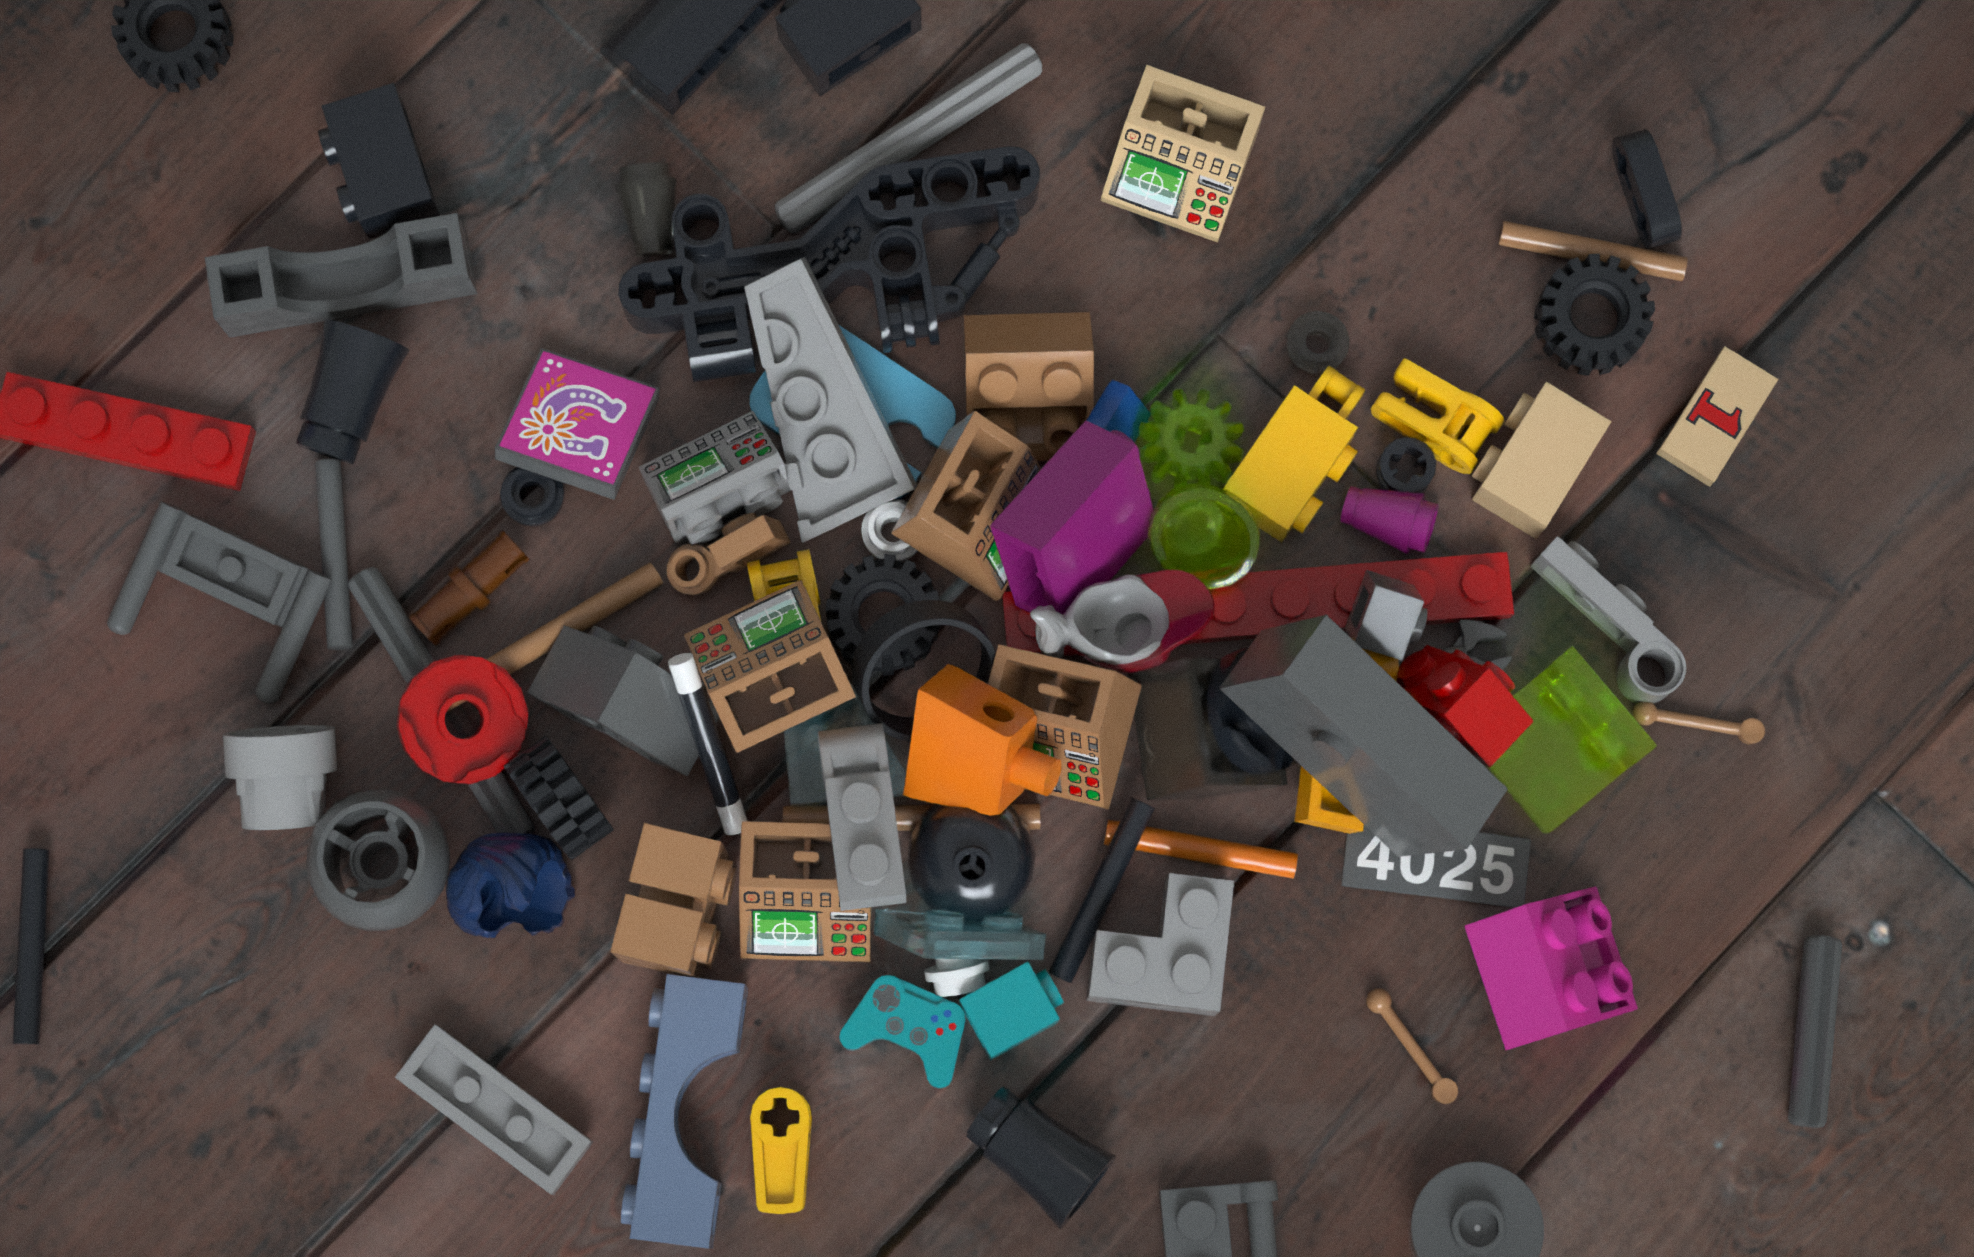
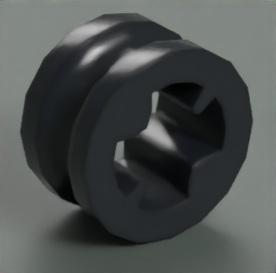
M1404 437L1394 440L1386 446L1377 462L1376 475L1380 486L1384 490L1422 493L1435 475L1436 460L1434 453L1426 443L1417 438ZM1404 454H1410L1417 458L1414 467L1422 466L1423 470L1422 476L1412 475L1408 483L1397 480L1395 476L1398 469L1390 470L1389 467L1390 461L1399 462Z

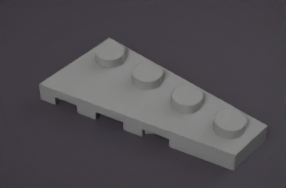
M801 258L745 286L762 368L766 370L772 401L770 404L775 426L779 428L786 464L784 465L790 491H793L799 520L797 524L801 542L804 543L914 490L917 487V483L806 258Z

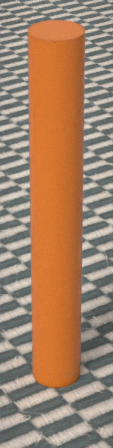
M1108 819L1104 845L1110 844L1120 821ZM1146 826L1135 849L1136 851L1292 879L1295 876L1298 853Z

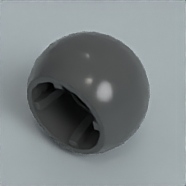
M366 790L351 794L336 802L322 815L316 824L307 847V872L310 885L319 902L336 919L348 926L365 931H387L406 926L422 917L436 903L444 890L449 874L450 850L446 833L438 818L425 804L410 795L393 790ZM380 819H385L389 827L387 832L374 831L363 835L356 842L349 838L364 824ZM411 829L414 832L419 848L418 861L416 860L415 853L404 842ZM385 847L395 848L399 857L395 873L383 880L373 879L369 872V861L372 855ZM342 850L350 853L349 865L351 872L359 882V885L356 887L344 888L339 871ZM376 893L380 895L396 894L391 898L372 902Z

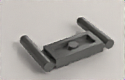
M160 501L107 620L108 628L119 635L131 632L158 570H160L163 574L262 620L283 627L255 688V695L260 701L267 704L276 703L283 692L332 579L203 518L189 514L177 506Z

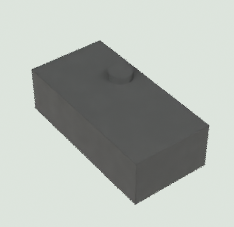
M1327 615L1261 630L1219 688L1398 857L1467 849L1508 790L1505 785Z

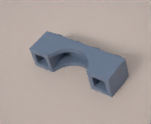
M667 974L665 989L654 988L649 1011V1027L659 1028L656 1054H644L639 1086L640 1092L650 1093L647 1118L635 1119L630 1147V1157L641 1159L637 1185L626 1184L621 1210V1224L631 1225L630 1239L713 1249L722 1183L701 1170L687 1153L679 1129V1111L688 1086L700 1071L721 1058L740 1053L749 989L745 984Z

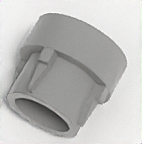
M325 725L274 726L224 733L225 777L236 779L237 795H240L241 828L249 830H280L316 826L322 815L326 812V773L337 770L335 727Z

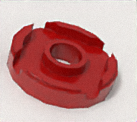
M453 655L430 662L410 679L399 700L396 726L404 751L420 770L443 782L473 784L495 777L504 769L503 765L517 756L525 738L529 712L522 689L506 669L482 657ZM460 700L474 704L479 710L481 717L477 731L466 738L453 736L445 725V715L448 708Z

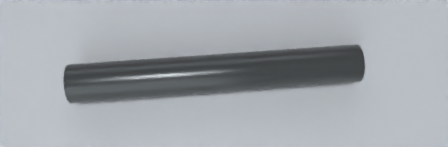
M323 459L315 462L322 574L332 579L324 597L327 649L345 650L353 648L341 461L337 459Z

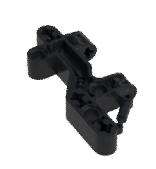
M1012 146L882 165L867 173L800 239L734 249L732 231L725 206L717 198L708 194H693L685 197L678 203L672 215V229L677 258L642 263L631 267L623 275L619 283L618 296L627 321L635 330L644 334H661L685 330L693 382L756 373L749 320L752 319L745 286L804 257L828 305L846 288L851 286H862L872 293L875 300L884 353L892 352V342L905 340L907 348L916 347L917 338L928 337L931 346L939 345L937 323L958 318L964 313L966 304L999 260L1000 255L997 253V250L1007 237L1018 233L1020 226L1019 217L1026 215L1033 209L1038 199L1040 168L1037 160L1029 151ZM1013 174L1016 182L1020 184V190L1008 191L1006 182H1003V176ZM984 177L986 197L977 198L978 178ZM955 182L966 190V194L958 201L944 202L939 200L933 194V191L942 183ZM921 186L922 207H916L913 188ZM892 193L893 199L896 202V208L884 210L883 204L880 201V195ZM700 219H709L719 226L717 232L706 240H694L686 232L694 221ZM998 221V229L987 244L980 243L950 285L931 286L924 236L927 233ZM903 250L909 253L915 261L905 271L892 272L881 264V260L891 251ZM675 284H681L686 301L684 305H678ZM649 289L655 290L657 295L655 297V307L644 309L641 303L644 299L643 292ZM920 289L923 300L910 302L908 294ZM884 295L899 296V303L886 305Z

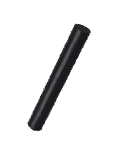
M1131 798L1049 970L1050 974L1066 982H1073L1155 810L1154 807L1136 798Z
M23 849L13 1044L39 1045L50 854V850Z

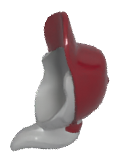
M1172 569L1140 575H1125L1113 581L1095 583L1083 589L1064 614L1056 612L1052 605L1036 607L1031 611L1030 616L1036 622V640L1043 654L1056 658L1081 655L1104 669L1117 671L1118 673H1130L1147 670L1164 663L1174 648L1197 635L1208 625L1214 614L1215 603L1211 592L1200 579L1185 571Z

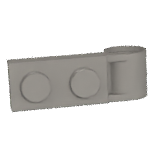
M1557 536L1530 567L1627 653L1619 663L1616 672V680L1621 693L1628 700L1636 704L1638 702H1651L1653 704L1660 702L1676 690L1684 680L1686 661L1682 652L1652 625L1654 621L1644 613L1647 610L1646 604L1634 591L1623 584H1617L1614 587L1596 571L1599 564L1588 550L1574 541L1566 544ZM1648 657L1659 662L1665 673L1663 686L1653 687L1640 679L1637 672L1639 658Z
M883 724L818 731L820 760L826 793L840 911L906 903L905 881Z

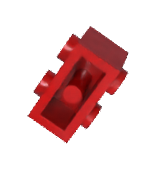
M1426 645L1422 650L1408 656L1400 664L1397 671L1396 682L1478 761L1489 768L1534 722L1511 694L1515 689L1514 682L1501 668L1490 661H1486L1481 665L1475 663L1460 650L1455 649L1452 653Z

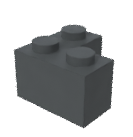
M564 625L527 692L528 694L572 721L607 734L647 760L682 775L688 776L699 756L672 674L659 667L663 659L661 654L630 638L626 643L621 638L598 626L593 625L591 631L587 634ZM702 681V684H703V687H704V690H705V689H706V686H705L704 682ZM708 699L715 723H717L719 715L713 702Z

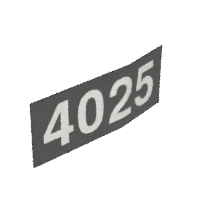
M1364 825L1362 832L1347 833L1341 886L1516 908L1524 905L1531 839L1478 832L1472 843L1465 850L1398 857Z

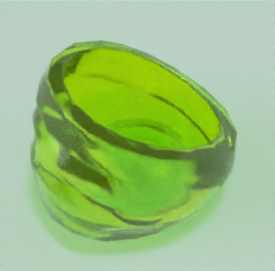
M1192 483L1171 489L1157 502L1149 520L1148 538L1152 554L1164 570H1181L1193 574L1208 589L1227 587L1243 578L1258 557L1260 546L1259 526L1251 509L1236 495L1216 486Z

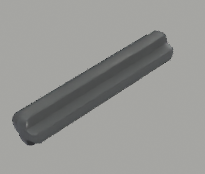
M1809 936L1804 940L1788 1112L1789 1122L1800 1127L1820 1128L1824 1127L1827 1123L1842 955L1841 940L1831 936Z

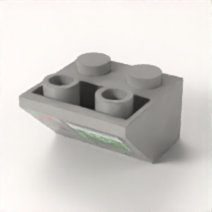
M753 411L638 467L677 547L688 541L691 546L708 543L723 534L721 529L724 527V523L745 513H755L757 517L767 514L780 506L783 502L781 495L790 491L784 462Z

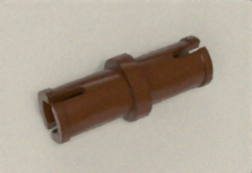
M501 530L498 536L465 567L461 569L456 565L447 573L451 579L415 613L412 612L408 617L435 646H438L441 640L473 610L478 607L483 611L492 603L488 597L524 563L527 564L531 559Z

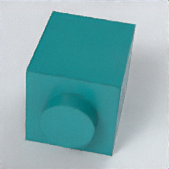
M1029 962L1020 965L959 999V1005L990 1061L1057 1024L1060 1018L1054 1008L1064 1003L1046 969L1035 974Z

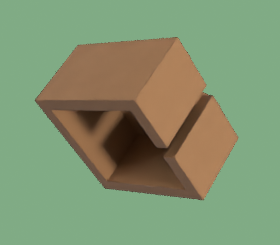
M644 823L629 878L630 882L640 884L641 889L638 897L625 894L610 951L623 963L678 976L698 978L701 967L712 969L721 937V931L716 930L717 925L712 924L717 903L728 906L737 874V868L733 867V861L729 860L730 856L722 842Z

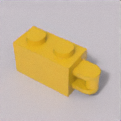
M1330 365L1325 369L1309 394L1294 385L1225 485L1219 501L1281 543L1292 527L1303 534L1323 504L1314 495L1326 477L1338 482L1358 453L1356 449L1349 445L1358 427L1349 422L1347 418L1358 404L1366 389L1357 385ZM1323 393L1343 405L1338 413L1318 401Z

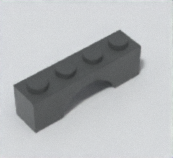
M458 213L397 223L386 234L375 240L339 250L289 252L266 246L205 257L213 317L229 338L322 322L325 319L333 320L477 294L468 234Z

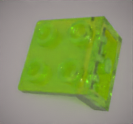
M1572 646L1513 696L1534 722L1488 769L1508 788L1509 794L1541 832L1548 834L1624 771L1640 761L1657 745Z

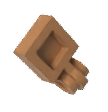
M749 513L725 525L721 529L724 537L709 545V549L697 544L693 546L686 544L677 548L671 554L667 563L669 582L677 591L683 594L701 595L706 593L714 586L719 577L730 571L738 573L747 568V562L761 560L791 543L780 520L765 515L757 518L755 513ZM696 559L700 567L699 573L696 578L690 581L686 574V568L692 560Z

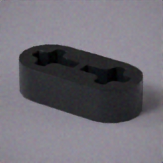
M1646 129L1614 138L1612 153L1615 168L1641 242L1647 249L1680 240L1682 235L1680 214L1654 138Z

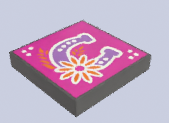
M541 348L495 446V460L615 500L659 401L660 388Z

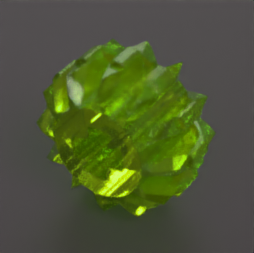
M1182 389L1174 390L1172 394L1173 409L1163 402L1155 401L1151 405L1150 413L1156 422H1141L1138 435L1144 440L1151 442L1139 449L1141 462L1160 461L1153 469L1150 478L1154 483L1158 484L1169 474L1175 476L1173 484V494L1181 496L1183 494L1187 480H1194L1195 488L1199 495H1207L1211 488L1209 475L1217 481L1226 484L1233 475L1226 462H1241L1244 455V449L1232 442L1243 435V424L1235 421L1222 423L1228 417L1232 405L1228 401H1223L1213 410L1209 409L1207 404L1210 392L1206 389L1199 390L1195 404L1188 403L1187 396ZM1187 431L1200 434L1199 445L1195 453H1187L1182 450Z

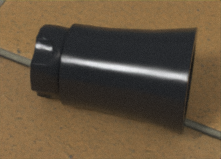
M325 319L318 361L310 391L300 419L305 422L300 428L296 444L341 462L354 464L361 442H367L375 417L388 388L410 350L395 341L343 322Z
M1004 1086L992 1096L966 1132L968 1133L966 1137L985 1150L983 1156L1025 1191L1059 1229H1062L1076 1214L1116 1159V1155L1083 1139L1051 1118L1030 1100L1025 1099L1022 1102L1020 1098Z

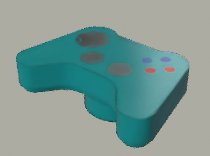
M885 975L874 981L841 1029L839 1038L843 1047L852 1051L881 1039L911 1050L919 1055L923 1061L929 1084L934 1088L942 1089L949 1086L953 1078L966 1020L965 1013L955 1002L895 976Z

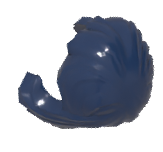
M491 833L478 837L470 842L460 854L456 864L449 872L446 885L447 908L454 923L465 933L474 936L480 935L486 938H495L500 930L513 922L522 924L524 929L532 936L541 931L551 933L555 928L563 925L565 921L564 910L567 908L568 902L575 897V888L571 884V873L562 858L560 849L549 838L532 834Z

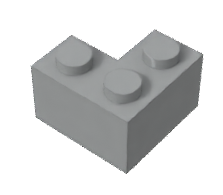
M1169 873L1164 881L1158 937L1097 930L1093 938L1086 1001L1207 1016L1218 1014L1221 1009L1234 881Z

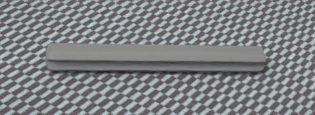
M1021 43L777 201L775 212L780 222L790 233H797L825 215L872 169L882 165L910 160L1038 77L1042 72L1043 66L1039 56L1029 44Z

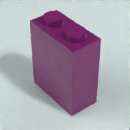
M1085 421L990 525L1017 607L1031 613L1038 606L1052 605L1056 612L1064 614L1083 589L1095 583L1110 581L1158 527L1150 498L1151 494L1147 487L1140 460L1139 449L1133 440L1124 433L1117 430L1109 432L1091 422Z

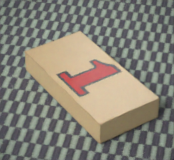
M1724 346L1656 454L1710 487L1719 476L1779 379Z

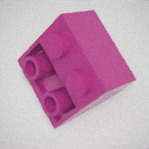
M1596 886L1524 904L1464 926L1505 1050L1638 1009L1633 995L1631 975L1622 963L1611 931L1612 921L1610 913L1602 903Z

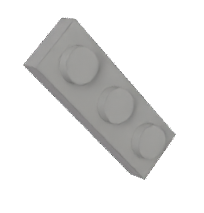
M436 1024L395 1076L397 1080L551 1195H555L593 1143L591 1139Z

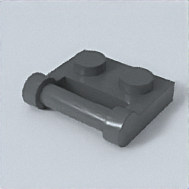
M1277 1180L1159 1190L1164 1256L1232 1257L1227 1205L1246 1203L1251 1257H1278L1272 1201L1279 1200Z

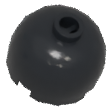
M934 804L921 815L910 834L907 867L913 888L929 908L950 920L977 923L1001 916L1021 900L1033 879L1036 853L1027 824L1010 805L1001 814L990 816L969 808ZM970 854L969 861L960 864L962 858ZM977 855L984 860V869L976 863ZM972 869L977 874L969 875L963 872Z

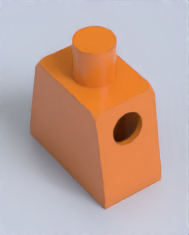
M947 664L918 689L903 795L912 799L949 807L969 808L985 815H998L1020 796L1024 789L1049 796L1059 780L1062 763L1060 759L1033 749L1037 716L1032 708L962 669Z

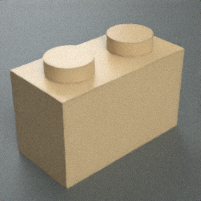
M1545 382L1535 398L1523 393L1504 423L1505 426L1514 431L1503 450L1491 445L1472 475L1473 478L1482 483L1472 500L1537 539L1548 526L1612 421L1548 382Z

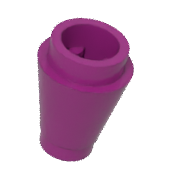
M1351 486L1344 501L1340 522L1352 525L1353 528L1405 554H1408L1411 549L1425 553L1434 530L1439 504L1426 501L1425 493L1370 488L1360 489Z

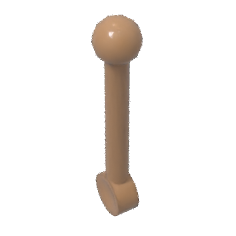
M1638 702L1632 711L1633 718L1641 725H1650L1657 721L1737 735L1739 740L1747 745L1761 741L1765 734L1763 723L1755 718H1749L1741 723L1661 710L1657 709L1651 702Z
M1382 988L1371 990L1366 998L1368 1008L1372 1012L1382 1015L1432 1084V1098L1441 1104L1453 1102L1458 1095L1456 1083L1449 1078H1443L1392 1009L1390 994Z

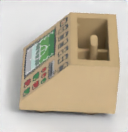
M1146 65L1120 136L1101 201L1218 243L1259 132L1265 106Z

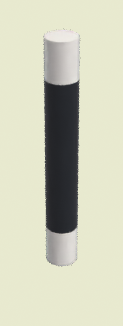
M682 653L669 659L668 665L726 835H736L741 833L742 821L748 822L693 654Z

